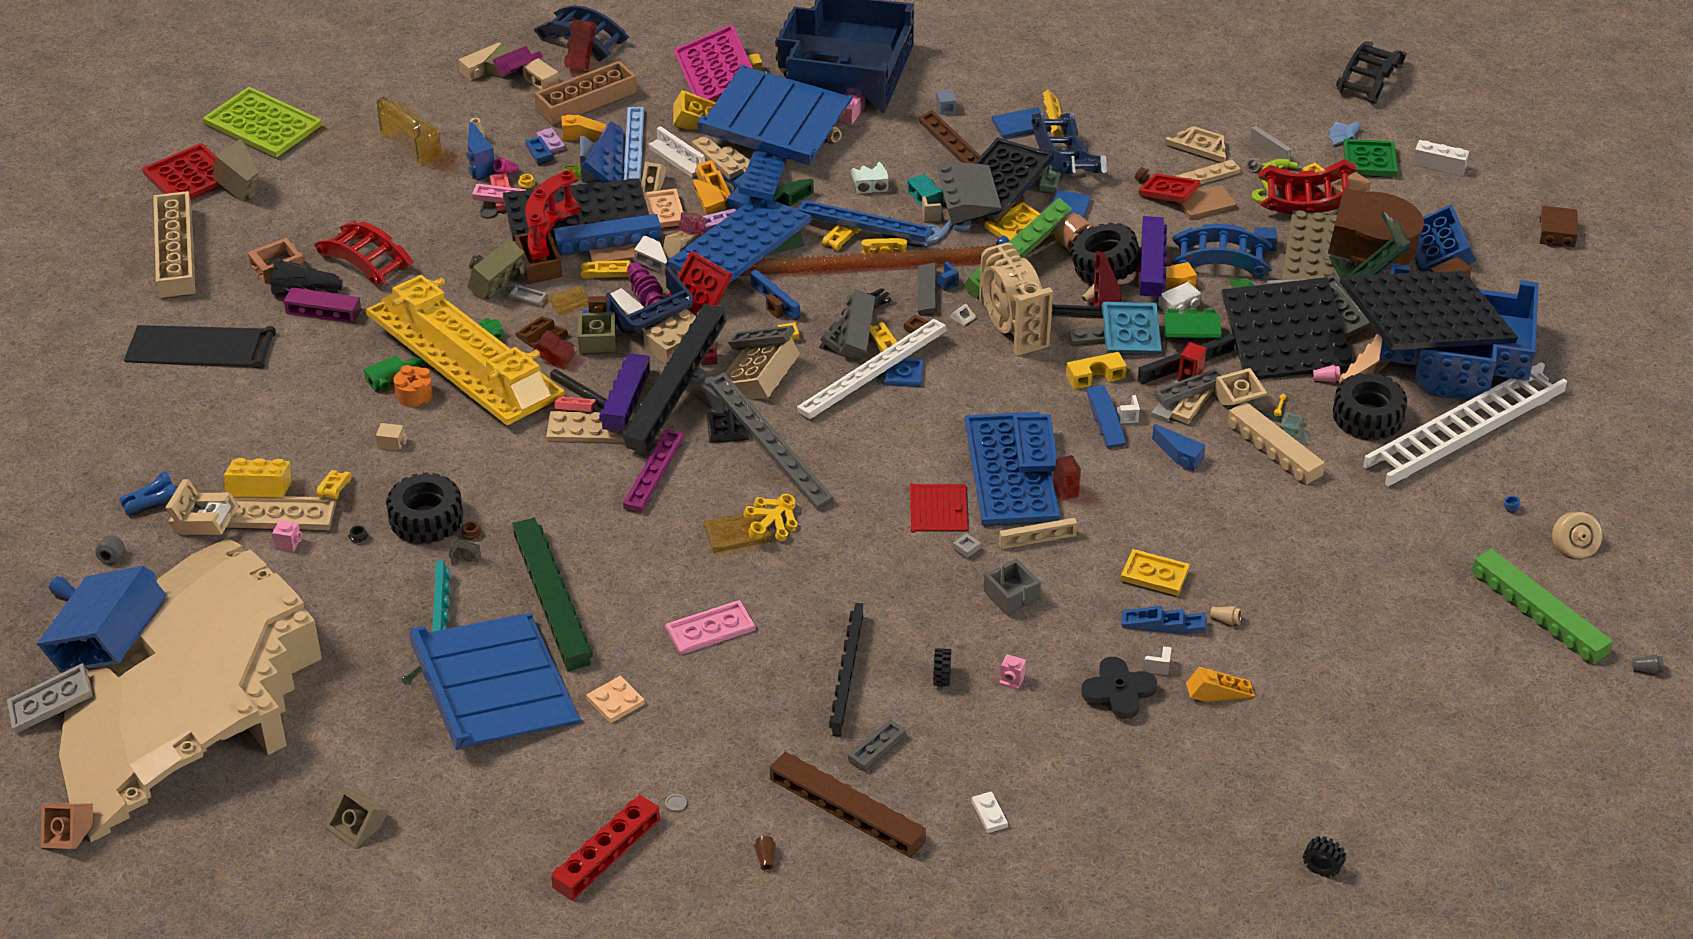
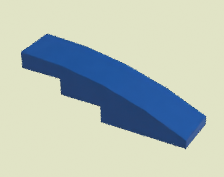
M1105 385L1086 388L1095 422L1097 421L1100 434L1103 435L1106 448L1124 446L1126 441Z
M1162 606L1123 610L1121 625L1122 628L1173 634L1206 633L1207 616L1206 612L1186 615L1184 609L1164 611Z

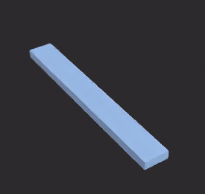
M628 107L623 176V180L639 178L640 183L644 107Z

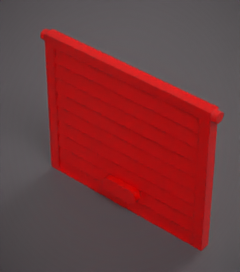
M910 483L911 533H915V531H968L966 484Z

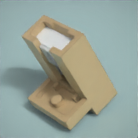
M183 479L165 508L171 515L168 522L177 534L222 535L237 510L238 504L230 492L198 493L189 479Z

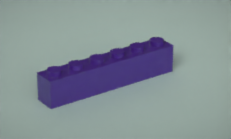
M1143 216L1140 296L1161 297L1162 290H1166L1167 224H1164V217Z
M628 353L626 360H623L622 369L618 371L617 380H614L613 389L609 391L608 400H605L604 409L599 414V421L602 422L603 430L624 432L650 373L649 355Z

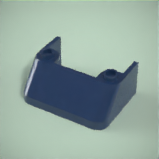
M669 266L665 267L666 287L672 295L629 315L625 313L609 292L606 293L607 312H615V323L622 332L629 334L639 331L684 311L693 305V295Z

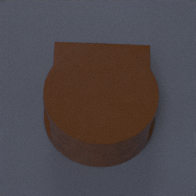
M1344 187L1328 254L1345 257L1363 266L1377 269H1391L1392 263L1407 265L1415 258L1424 227V218L1413 204L1395 195L1382 192H1362Z

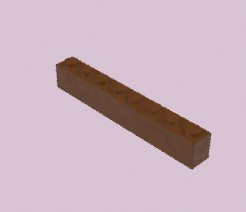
M785 751L770 766V780L909 858H912L926 842V828L921 824L909 820L901 813L889 809L886 805L871 799L866 794L860 793L850 785L840 782L832 775L820 771L815 766L809 765L795 755Z

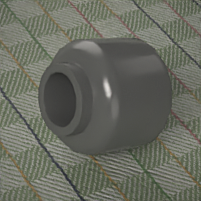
M108 535L96 546V557L102 563L114 564L124 554L125 545L117 536Z

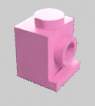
M1006 654L1001 664L999 684L1018 690L1025 677L1026 660Z

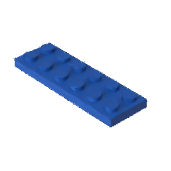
M759 150L754 151L738 193L772 201L787 159Z

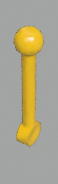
M1286 394L1280 395V403L1278 408L1274 410L1275 416H1281L1282 405L1287 399Z

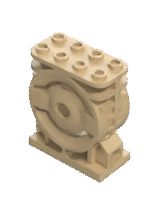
M1004 243L985 249L981 255L979 300L988 311L993 324L1001 333L1011 332L1015 339L1013 352L1016 356L1049 347L1053 301L1052 289L1050 287L1042 289L1033 266L1027 259L1020 257V253L1012 243Z

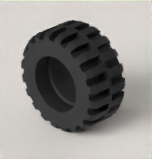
M1102 223L1099 226L1090 227L1087 231L1084 230L1081 232V235L1075 238L1070 250L1078 277L1087 283L1092 282L1093 284L1096 251L1105 253L1117 282L1120 279L1127 278V275H1131L1141 261V252L1135 232L1121 223Z
M1372 373L1351 375L1344 379L1336 389L1333 418L1340 428L1343 427L1342 430L1344 432L1352 433L1353 437L1357 438L1360 436L1364 440H1368V438L1379 440V437L1385 439L1389 435L1393 436L1402 428L1407 408V396L1403 388L1389 377L1385 378L1381 374L1374 375ZM1362 404L1374 405L1378 408L1366 407Z
M425 472L421 475L413 474L412 477H405L401 482H397L386 498L389 525L392 531L398 537L404 538L405 541L410 543L415 541L416 544H422V542L431 544L435 540L438 542L442 541L445 536H451L453 531L460 527L463 520L461 492L457 485L444 475L441 477L437 473L429 474ZM421 506H436L429 510H414Z

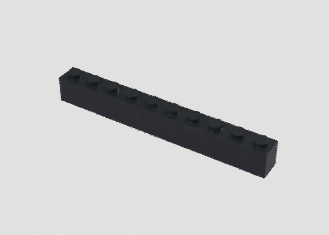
M704 304L701 310L697 312L696 318L689 325L685 336L681 338L677 349L673 351L669 362L665 364L661 375L657 377L653 388L649 390L648 396L641 403L638 412L632 417L630 425L624 430L623 439L626 448L643 453L648 452L727 322L724 308Z

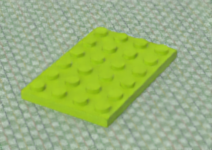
M251 87L246 88L202 118L203 124L237 140L241 139L244 143L275 158L322 126L321 119Z

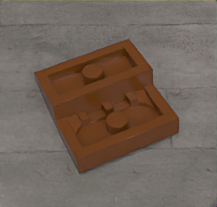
M543 316L515 333L519 340L541 353L569 336L567 329L555 326L553 319Z

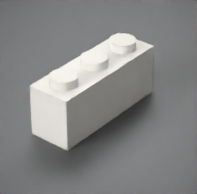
M1419 140L1415 149L1413 165L1463 176L1469 151Z

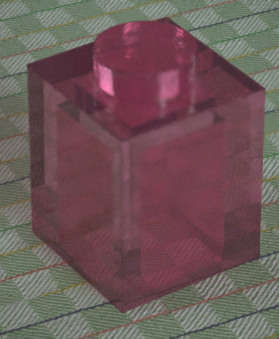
M681 212L678 229L688 235H703L707 218L697 213Z

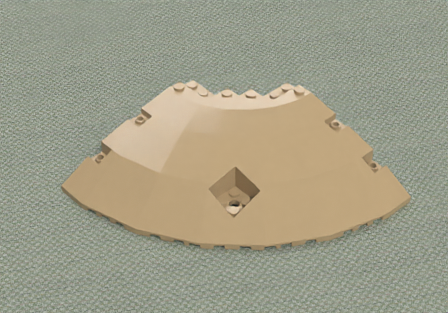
M229 538L191 554L157 579V583L167 596L119 664L87 669L93 697L65 710L59 757L69 803H93V825L86 834L90 842L111 833V827L129 819L128 812L148 803V799L151 798L150 788L175 770L203 757V752L207 751L206 748L219 739L223 741L249 729L267 755L287 746L280 715L286 711L283 695L295 689L292 673L322 659L315 620L305 609L301 598L277 573L273 574L267 564L252 550L244 551L243 545Z

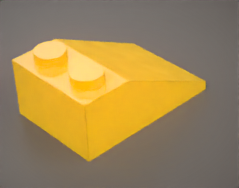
M681 90L673 104V125L686 130L698 129L699 119L702 115L707 116L716 102Z

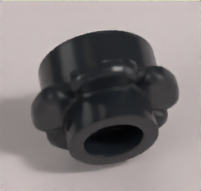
M357 525L350 529L348 537L354 543H360L368 538V534L363 526Z

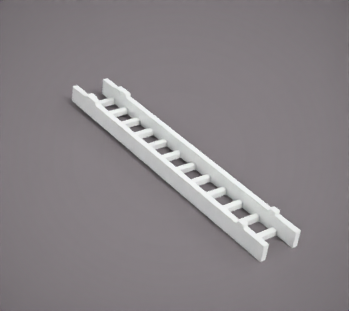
M1541 362L1532 367L1529 380L1511 378L1495 386L1489 391L1369 453L1364 458L1363 467L1367 469L1384 460L1390 463L1396 469L1386 475L1385 485L1389 487L1527 411L1550 401V399L1565 391L1567 380L1562 379L1553 385L1549 383V378L1543 374L1545 364ZM1536 380L1545 389L1539 392L1529 385L1528 382ZM1522 387L1532 396L1525 399L1515 389ZM1509 394L1519 403L1512 406L1501 397ZM1495 401L1506 410L1498 413L1487 404ZM1482 408L1492 417L1485 421L1474 411ZM1468 415L1478 425L1471 428L1461 418ZM1454 422L1465 432L1457 435L1447 426ZM1441 430L1451 439L1444 443L1433 433ZM1427 437L1437 447L1430 450L1420 440ZM1413 444L1424 454L1415 457L1405 448ZM1399 452L1409 462L1402 465L1392 455Z

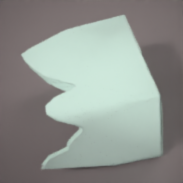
M880 162L873 169H869L866 166H862L860 170L851 169L856 194L888 191L887 170H885ZM883 181L887 185L886 188L881 191L876 190L875 184ZM868 183L870 188L866 192H860L858 185Z

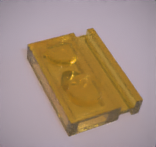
M579 285L548 296V301L558 311L559 315L587 306L588 294Z

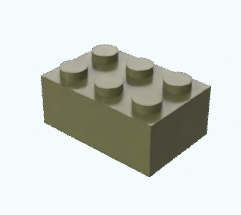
M508 239L473 267L467 288L482 300L492 297L498 288H503L511 278L514 279L519 275V269L524 261L523 256L525 252Z

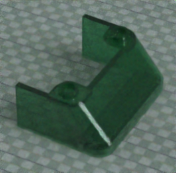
M1382 212L1381 216L1393 238L1352 272L1349 266L1331 255L1329 258L1339 278L1350 275H1380L1392 263L1403 256L1409 250L1410 242L1401 224L1385 212Z

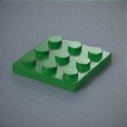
M1343 140L1344 159L1356 165V173L1366 176L1397 177L1398 169L1394 141Z

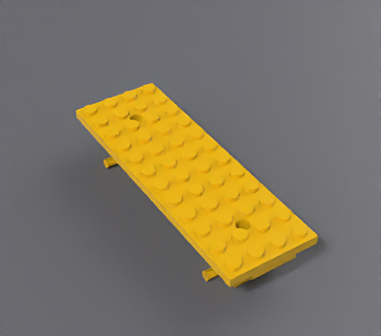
M419 275L393 287L392 294L382 298L380 303L366 309L367 316L507 426L555 402L560 396H565V390L539 371L540 365L533 361V359L540 356L539 351L534 350L530 353H525L516 347L510 349L444 298V292L438 288L445 284V280L442 277L431 281Z

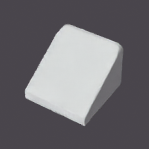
M964 304L949 316L963 326L977 318L967 304Z

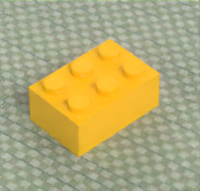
M237 458L232 460L224 474L225 492H230L232 497L284 498L292 481L290 461H284L283 459L271 461L262 458L254 460Z

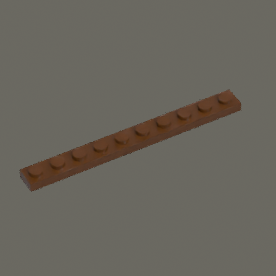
M933 110L918 117L919 122L962 163L974 164L981 156ZM1023 195L1013 205V207L1017 206L1022 202H1025Z

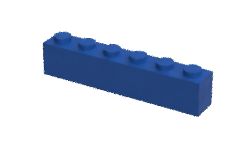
M657 214L553 228L555 246L559 255L638 244L644 235L656 241L662 240L661 225Z

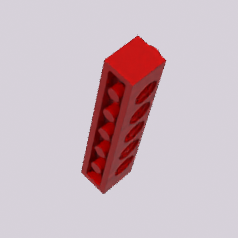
M640 794L634 800L629 801L621 812L616 813L610 822L602 826L590 840L585 841L578 851L568 857L567 861L560 867L555 868L551 874L552 888L573 901L660 820L659 806Z

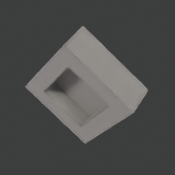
M966 533L953 542V549L968 558L981 549V542Z

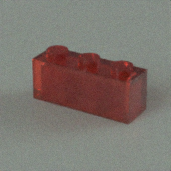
M573 19V23L570 25L571 36L567 42L568 54L564 59L566 68L584 72L589 71L597 24Z

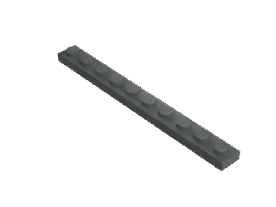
M724 372L709 380V386L817 510L833 501V496Z

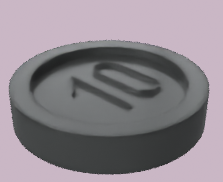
M486 206L481 208L479 213L481 217L488 219L496 216L497 210L492 206Z

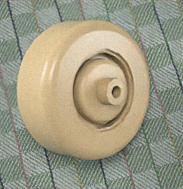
M1569 512L1561 516L1555 523L1552 539L1555 548L1562 554L1574 559H1584L1592 556L1599 549L1602 542V529L1599 522L1592 515L1584 512Z

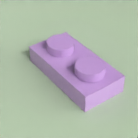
M552 128L536 132L537 137H542L552 154L565 150L564 143Z

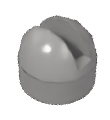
M1256 158L1249 159L1246 163L1247 170L1256 172L1260 168L1259 160ZM1256 161L1257 163L1251 168V164Z

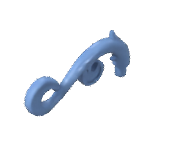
M970 219L962 221V225L954 224L953 227L957 231H967L971 228ZM951 220L941 230L935 225H926L932 227L931 234H933L929 236L926 242L904 239L911 245L927 247L945 236L952 225Z

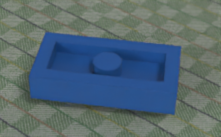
M541 136L525 140V146L537 164L553 160V154Z

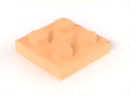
M621 676L586 694L587 700L610 724L645 704V700Z

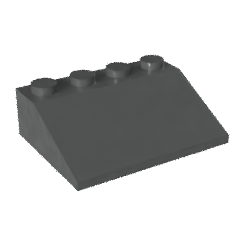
M949 162L936 166L952 224L1002 210L989 165Z

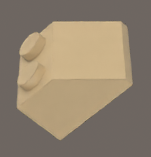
M1251 368L1216 378L1214 393L1222 405H1234L1267 396V392Z

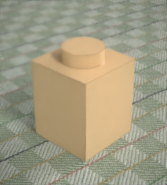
M381 423L376 434L378 449L400 451L402 445H405L407 441V434L404 433L403 425Z

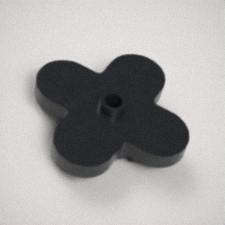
M1107 657L1100 662V677L1088 678L1082 683L1081 695L1087 702L1093 704L1105 703L1110 706L1114 715L1119 718L1129 719L1136 716L1139 712V698L1152 696L1156 692L1157 679L1153 674L1146 671L1130 672L1126 662L1121 658Z

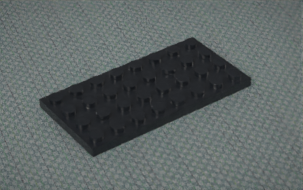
M631 178L627 180L571 185V197H574L580 206V213L571 215L562 221L557 220L553 228L649 215L640 179ZM564 187L554 193L555 204L565 199ZM535 189L503 192V201L512 241H515L514 235L529 233L530 228L526 221L525 209L527 201ZM548 201L544 207V211L548 208ZM553 228L550 231L552 237H554Z

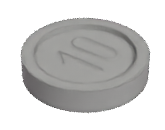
M672 794L665 800V806L671 812H680L687 805L686 798L681 794Z

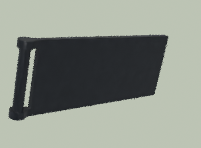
M138 325L125 355L124 362L242 366L263 369L272 337L276 334V328L273 326L266 328ZM265 335L258 358L253 360L260 337Z

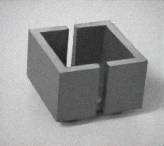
M1017 558L1002 565V578L999 567L984 574V592L1007 615L1021 609L1022 604L1027 606L1040 599L1041 582Z

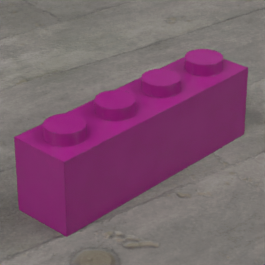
M291 288L284 300L286 314L355 323L361 312L360 297Z

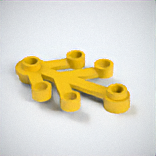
M782 494L778 499L757 497L753 503L754 507L747 506L744 510L743 515L747 519H753L755 515L766 516L761 522L751 523L748 532L749 536L754 540L762 538L766 528L773 521L777 529L775 538L779 541H785L788 531L793 532L798 526V522L793 515V510L796 506L795 499L790 494ZM765 506H773V507H776V508H775V509H766V508H764V507H765ZM783 512L785 513V516L787 518L785 527L781 517V514Z

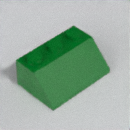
M1168 308V311H1163V334L1166 337L1221 338L1220 313L1215 312V309L1206 308L1204 312L1197 311L1196 308H1186V311H1179V308Z

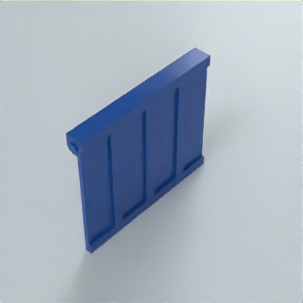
M742 64L708 115H702L699 119L698 132L810 166L848 104L851 103L852 95L846 96L749 68Z
M532 612L429 633L426 627L410 629V643L455 750L465 749L466 746L581 723V718L573 706L534 622Z

